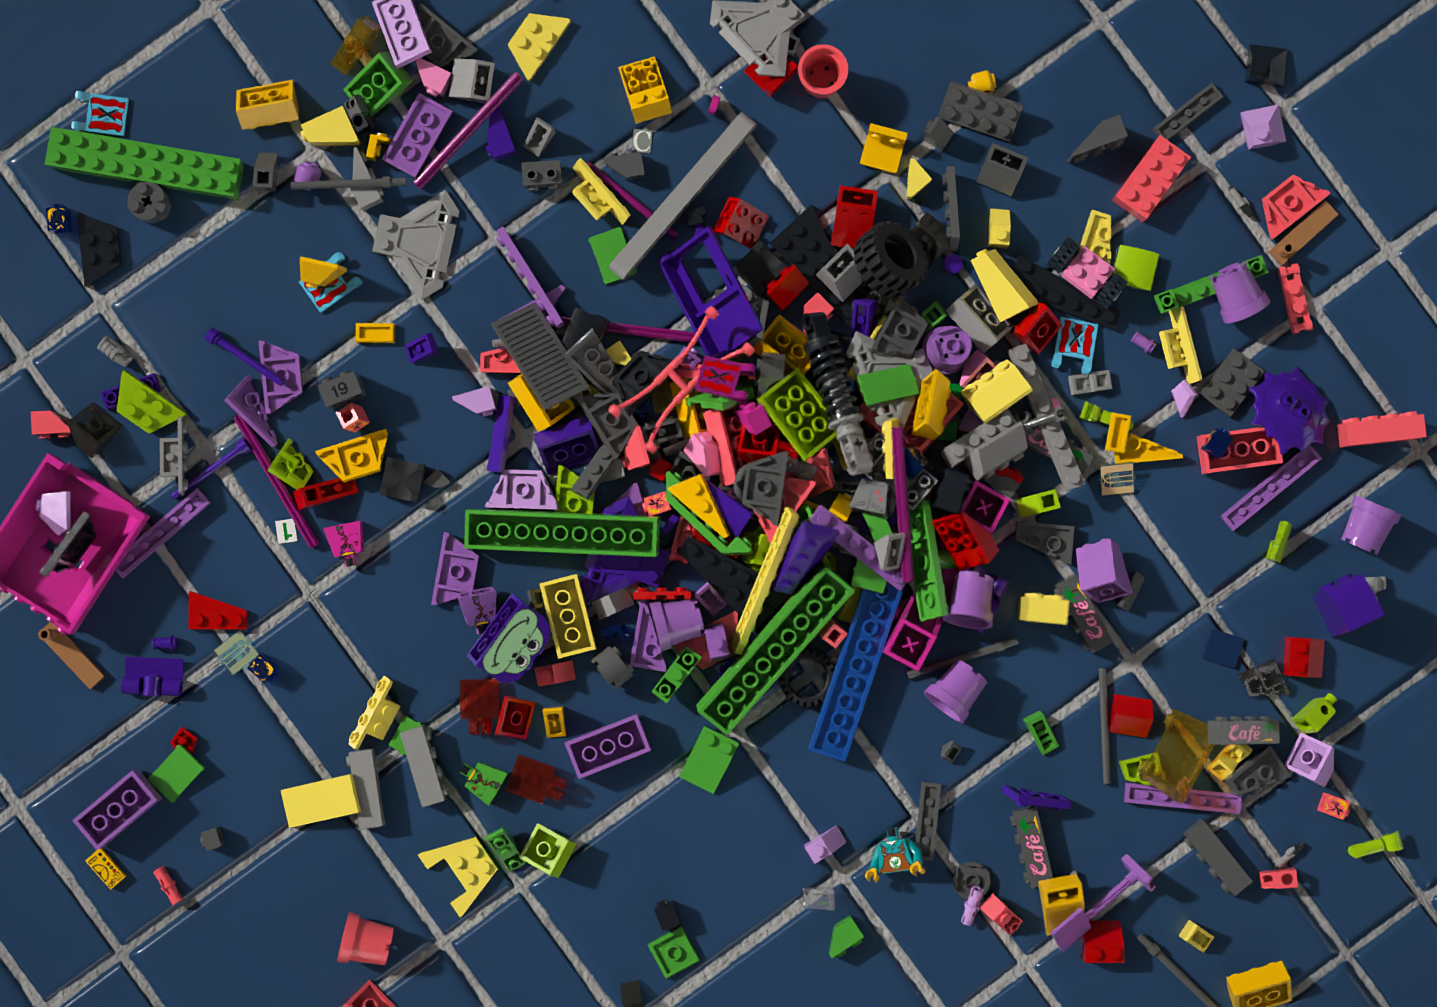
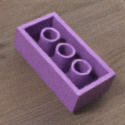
M638 713L565 742L578 779L651 751V746Z
M135 769L72 821L94 848L99 850L160 801L162 797L141 771Z

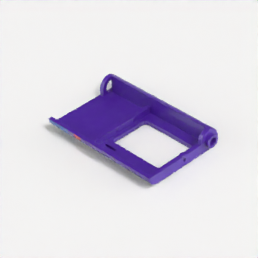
M707 226L673 253L665 252L659 256L660 260L657 263L695 334L706 316L705 311L710 306L719 313L714 320L712 318L708 320L698 338L706 356L721 359L764 330L711 226ZM701 243L705 244L727 286L724 292L707 304L704 303L682 260L686 254Z

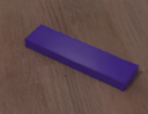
M499 395L487 471L504 473L516 397Z

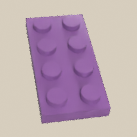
M419 93L382 160L417 178L453 111Z

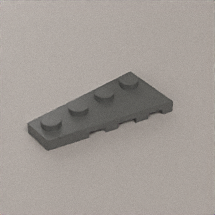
M947 166L946 173L942 175L943 185H946V191H944V203H947L945 220H947L948 225L946 227V237L948 238L949 252H956L960 232L955 166Z

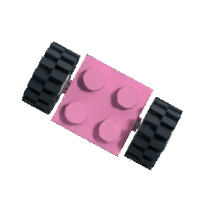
M1067 237L1055 251L1047 265L1060 273L1069 264L1061 277L1090 299L1101 288L1102 291L1095 301L1107 310L1128 282L1115 273L1107 283L1106 280L1115 268L1085 246L1074 258L1073 256L1080 248V245Z

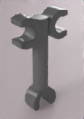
M1061 406L1057 407L1054 413L1031 420L1032 415L1029 411H1025L1026 418L1024 420L1021 419L1020 414L1015 415L1016 421H1021L1023 424L1026 440L1027 432H1030L1032 437H1037L1033 427L1054 420L1066 421L1068 419L1067 416H1059L1060 411L1065 410V407Z

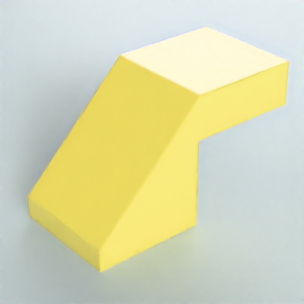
M1247 744L1227 745L1207 769L1222 781L1234 772L1237 764L1250 755L1253 749Z

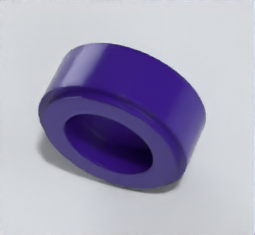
M955 254L948 255L943 261V268L949 274L958 273L963 265L962 259Z

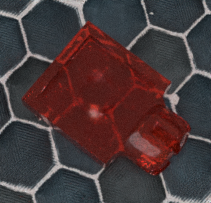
M496 679L460 680V719L468 720V732L471 735H479V724H481V735L491 734L492 719L499 718V681Z
M518 754L506 791L542 804L547 797L556 801L561 800L565 792L555 789V787L560 789L566 788L567 780L554 774L555 766Z

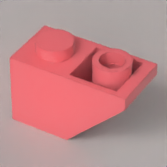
M817 292L804 305L803 315L805 313L824 312L828 321L833 316L831 312L834 308Z
M54 411L31 412L32 435L38 436V439H50V435H58V438H69V434H76V430Z
M991 894L980 906V909L1009 935L1016 931L1023 922L994 894Z

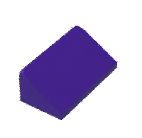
M854 299L851 336H854L856 331L868 337L871 336L875 329L877 300Z

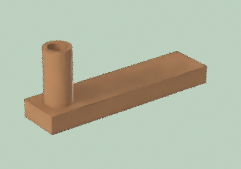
M1325 200L1270 249L1268 253L1282 266L1339 214Z
M49 622L39 631V638L46 642L89 689H93L106 675L68 635L57 630L58 627Z

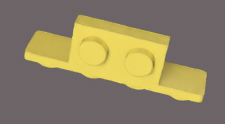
M581 158L577 160L573 169L584 182L573 189L572 193L596 221L610 211L622 225L626 223L630 217L627 208L617 200L615 194L603 184L602 179L595 175L586 162Z
M1181 306L1169 311L1173 329L1161 331L1159 335L1168 369L1183 366L1186 379L1191 384L1201 381L1202 375L1184 307Z
M383 676L382 680L377 683L373 697L369 699L364 714L358 720V726L349 737V745L356 750L359 749L366 733L383 740L400 708L399 704L385 698L393 684V681L386 676Z

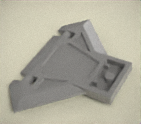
M713 0L710 25L713 28L717 26L722 28L719 34L750 66L755 63L759 66L755 70L759 76L785 77L790 31L805 20V14L791 0H767L765 3Z
M446 190L402 218L382 214L379 217L372 252L392 256L421 301L443 288L444 280H440L439 276L440 272L446 273L457 226L451 224L452 217L458 218L460 212ZM441 214L445 215L444 222L439 221ZM428 270L433 271L432 277H427Z
M857 331L855 332L846 354L848 359L854 358L856 364L852 365L856 378L858 375L910 364L913 375L917 378L916 383L920 390L922 380L933 372L923 348L914 351L910 357L871 353L870 349L875 340ZM917 395L870 405V410H877L879 415L874 418L876 424L882 427L886 420L899 418V427L904 428Z

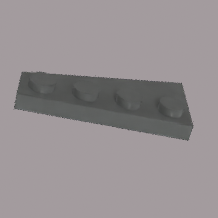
M592 328L565 353V356L604 395L619 393L614 381L618 370Z

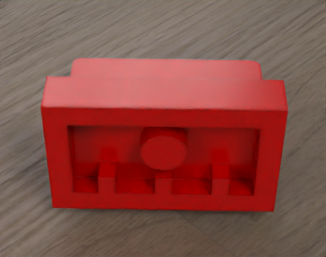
M787 61L785 77L759 76L755 72L759 67L756 63L751 66L749 65L744 70V73L771 98L797 72L798 66L793 61L790 63Z
M729 197L713 231L717 234L728 236L748 249H752L761 234L768 215L740 198Z

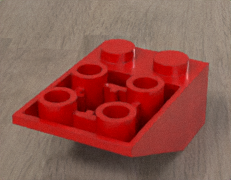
M840 185L831 246L844 247L848 244L854 249L857 240L873 227L878 191Z
M964 512L932 521L958 570L989 563L999 551L991 534Z

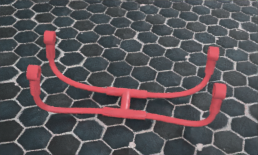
M712 306L705 311L706 316L686 349L654 379L651 385L618 406L613 404L608 409L617 418L622 413L621 409L646 395L657 385H660L668 376L682 389L661 415L650 435L648 443L645 445L646 449L652 454L658 449L653 444V441L661 424L674 406L679 404L696 387L699 375H696L687 384L674 370L683 362V358L695 345L710 318L714 320L719 315ZM746 343L741 349L721 359L729 360L742 353L751 356L755 350L749 343Z

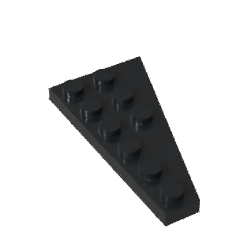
M811 204L774 238L770 245L790 266L794 264L809 282L812 290L815 293L818 292L834 308L833 312L848 327L852 323L855 299L853 292L842 302L816 276L835 256V253Z
M688 534L679 553L742 616L759 571L729 555L722 554L718 549ZM773 581L770 585L769 595L765 597L762 612L756 619L754 631L757 634L777 614L788 595L787 593L774 591Z

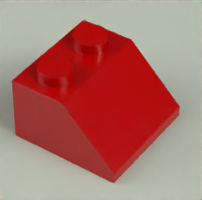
M1285 637L1283 675L1322 678L1324 640Z
M1120 920L1089 921L1092 928L1081 936L1082 960L1085 963H1124V941Z

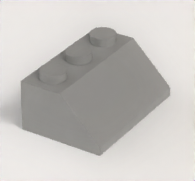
M977 284L971 287L946 310L950 318L969 335L976 347L983 353L1014 327L1009 319L999 322L988 296Z
M1018 422L976 447L964 463L977 481L985 478V480L995 474V470L999 469L1002 471L1009 466L1010 461L1014 460V462H1017L1024 456L1023 452L1028 447L1022 422Z

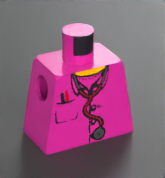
M363 521L324 528L334 557L344 556L346 567L357 565L355 554L364 552Z

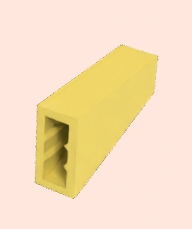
M984 249L976 253L977 257L972 259L971 262L999 322L1008 320L1039 304L996 249L991 251Z

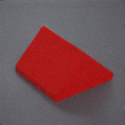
M1114 694L1109 732L1147 738L1153 722L1152 700Z
M506 695L495 734L526 740L536 702Z

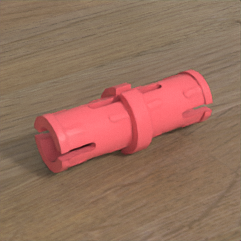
M165 866L153 872L162 886L161 890L165 891L172 905L184 899L175 885V880L171 879Z

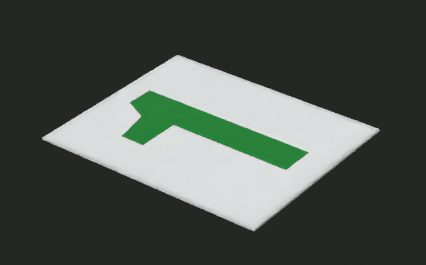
M293 519L275 521L278 544L297 541Z

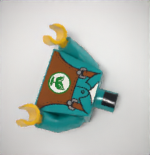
M898 827L886 829L888 840L879 842L872 857L870 870L866 872L865 877L870 882V878L874 876V881L878 882V872L879 874L910 870L912 874L917 876L916 872L919 869V872L924 874L925 869L921 866L922 851L909 837L900 838Z

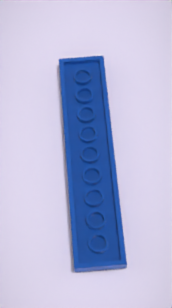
M886 581L883 593L862 588L847 631L848 635L845 637L808 750L840 761H846L904 587L899 591Z

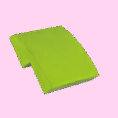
M1120 245L1113 275L1117 273L1128 282L1125 286L1151 291L1160 254Z

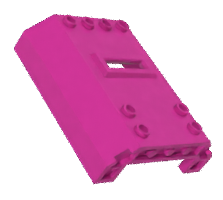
M47 453L0 526V590L4 593H12L15 595L14 599L22 604L26 602L31 606L30 609L38 614H45L47 616L46 619L58 627L57 630L62 634H75L150 518V515L141 511L142 509L138 505L75 465L64 462L54 454ZM67 491L70 492V529L85 511L91 516L90 522L94 524V531L97 537L80 559L83 562L79 568L66 569L60 573L51 571L50 575L45 577L40 571L53 552L44 546L48 540L59 545L65 538V534L58 536L38 516V511L35 510V501L42 494Z

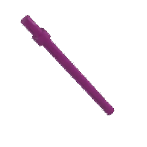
M591 162L588 163L591 170L597 177L602 179L604 184L649 219L652 216L653 212ZM671 227L666 232L673 239L678 235Z

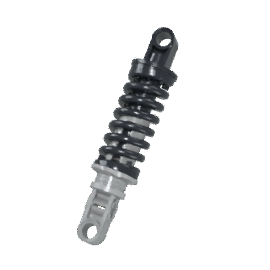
M824 312L805 313L802 316V326L808 342L803 348L806 351L807 357L811 360L810 367L814 369L813 376L817 379L816 386L820 388L819 396L824 398L822 405L826 408L825 415L829 417L827 419L829 430L837 431L838 435L836 437L840 442L849 474L870 473L873 463L863 436V429L859 424L864 419V416L859 406H853L857 402V397L850 396L854 392V388L852 386L847 387L851 382L850 377H844L848 373V369L846 367L838 368L845 363V359L835 358L842 354V349L836 348L840 346L839 336L831 334L827 316Z

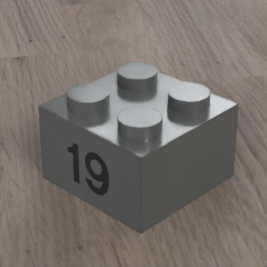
M347 370L340 373L338 378L333 379L329 377L322 380V384L318 385L325 406L334 410L367 397V392L359 374Z

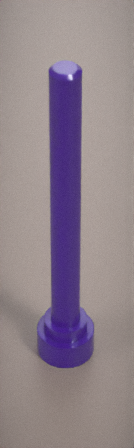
M211 328L207 332L205 340L211 345H220L279 386L284 384V379L223 339L220 331Z
M242 438L237 441V445H235L233 450L189 480L188 490H185V493L239 454L249 453L252 449L246 439ZM178 489L171 493L173 499L180 497Z

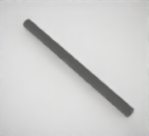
M1098 668L1103 784H1111L1106 668Z

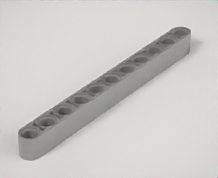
M741 112L615 257L608 268L622 280H625L753 132L757 124Z

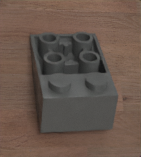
M1120 115L1101 121L1068 158L1067 163L1073 161L1076 164L1084 161V158L1089 155L1096 157L1108 148L1112 151L1121 147L1120 145L1124 143L1128 135Z

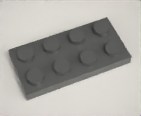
M951 80L938 117L1010 142L1023 104Z

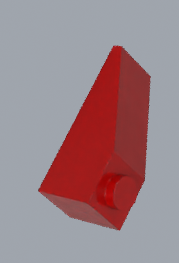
M340 478L299 488L293 493L298 509L302 510L353 495L359 491L355 479L344 483Z

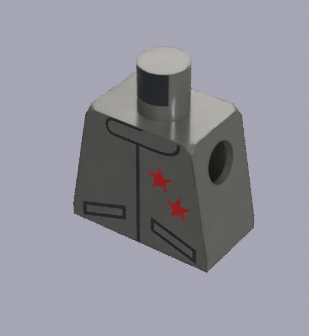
M875 470L872 480L862 479L849 506L854 512L889 519L892 488L889 484L883 483L885 473Z

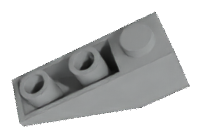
M357 147L354 148L352 180L375 179L376 176L372 168L368 169L365 164L368 159L364 151H359ZM380 186L352 187L354 197L362 211L384 202L381 197L384 193Z

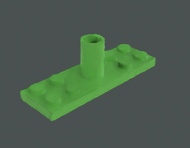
M929 500L921 501L914 510L909 509L914 588L920 622L948 615V605L945 598V586L942 580L941 569L957 567L948 550H937L935 528L931 515L932 509Z

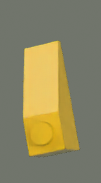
M845 492L843 495L839 493L828 511L842 522H846L852 511L849 506L853 497Z

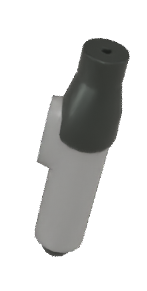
M1229 186L1228 192L1248 218L1253 216L1254 213L1251 211L1248 200L1245 197L1242 198L1235 187Z
M1303 842L1289 848L1275 862L1274 868L1280 869L1305 847Z

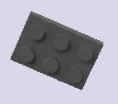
M1232 349L1198 395L1227 417H1231L1250 392L1249 388L1256 384L1265 371L1240 352Z

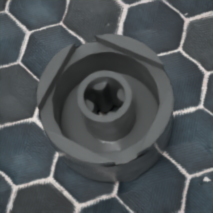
M140 182L133 187L128 195L127 206L135 217L145 223L154 224L163 221L171 211L169 195L154 183Z
M608 646L593 658L591 662L592 664L595 662L598 664L596 667L598 672L608 684L613 683L615 685L613 689L616 690L633 676L631 672L634 669L627 661L624 663L620 659L622 654L615 646L613 648Z

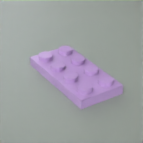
M375 0L372 2L394 64L398 69L432 52L413 0Z

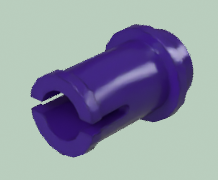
M173 635L164 638L154 637L152 639L153 650L170 649L173 651L178 648V638Z

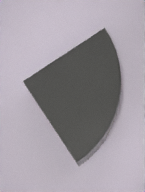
M436 469L424 483L434 488H441L449 485L451 481L439 469Z

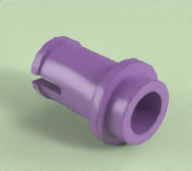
M1138 331L1131 339V342L1143 348L1145 353H1151L1156 346L1153 339H1148Z

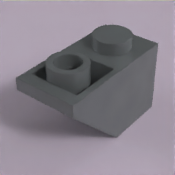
M938 116L934 121L930 119L922 132L925 134L923 140L941 152L954 134Z
M637 150L626 151L624 155L611 153L606 158H603L604 165L626 181L645 178L641 152H637Z
M258 153L253 174V188L257 191L276 192L278 153Z

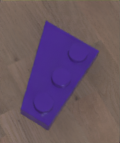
M1003 784L1002 792L1014 800L1018 806L1027 807V805H1033L1040 809H1045L1046 806L1057 811H1062V808L1070 809L1071 801L1064 796L1045 792H1038V795H1036L1035 792L1025 788L1015 791L1011 786Z

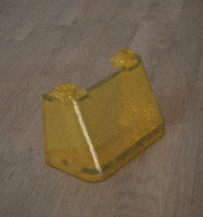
M1174 709L1171 714H1167L1164 720L1166 725L1165 732L1150 759H1146L1145 762L1141 761L1137 771L1142 779L1174 801L1183 804L1215 744H1208L1207 723Z

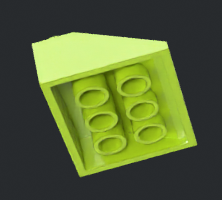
M799 368L789 373L757 399L804 462L838 435L836 430H829L827 421L829 417L825 415L826 408L822 405L823 399Z

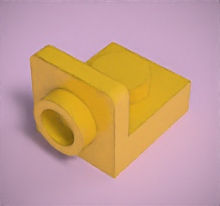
M378 132L376 135L370 134L366 154L368 160L376 161L377 156L380 157L382 146L379 145L380 143L390 145L391 140L387 137L388 135Z

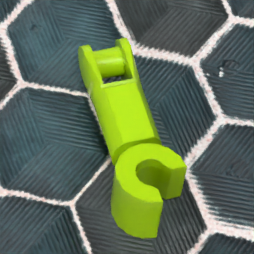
M1085 401L1080 419L1089 422H1097L1098 420V422L1109 426L1111 413L1105 410L1101 411L1102 408ZM1131 421V423H1130V428H1129V430H1131V429L1133 428V422H1132V421Z
M1398 830L1391 834L1383 835L1382 839L1376 838L1351 845L1348 848V853L1354 858H1359L1384 850L1399 851L1404 849Z

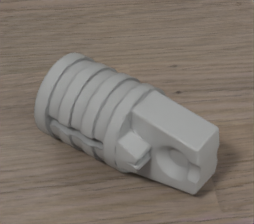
M108 335L97 346L99 351L123 367H127L133 360V356Z

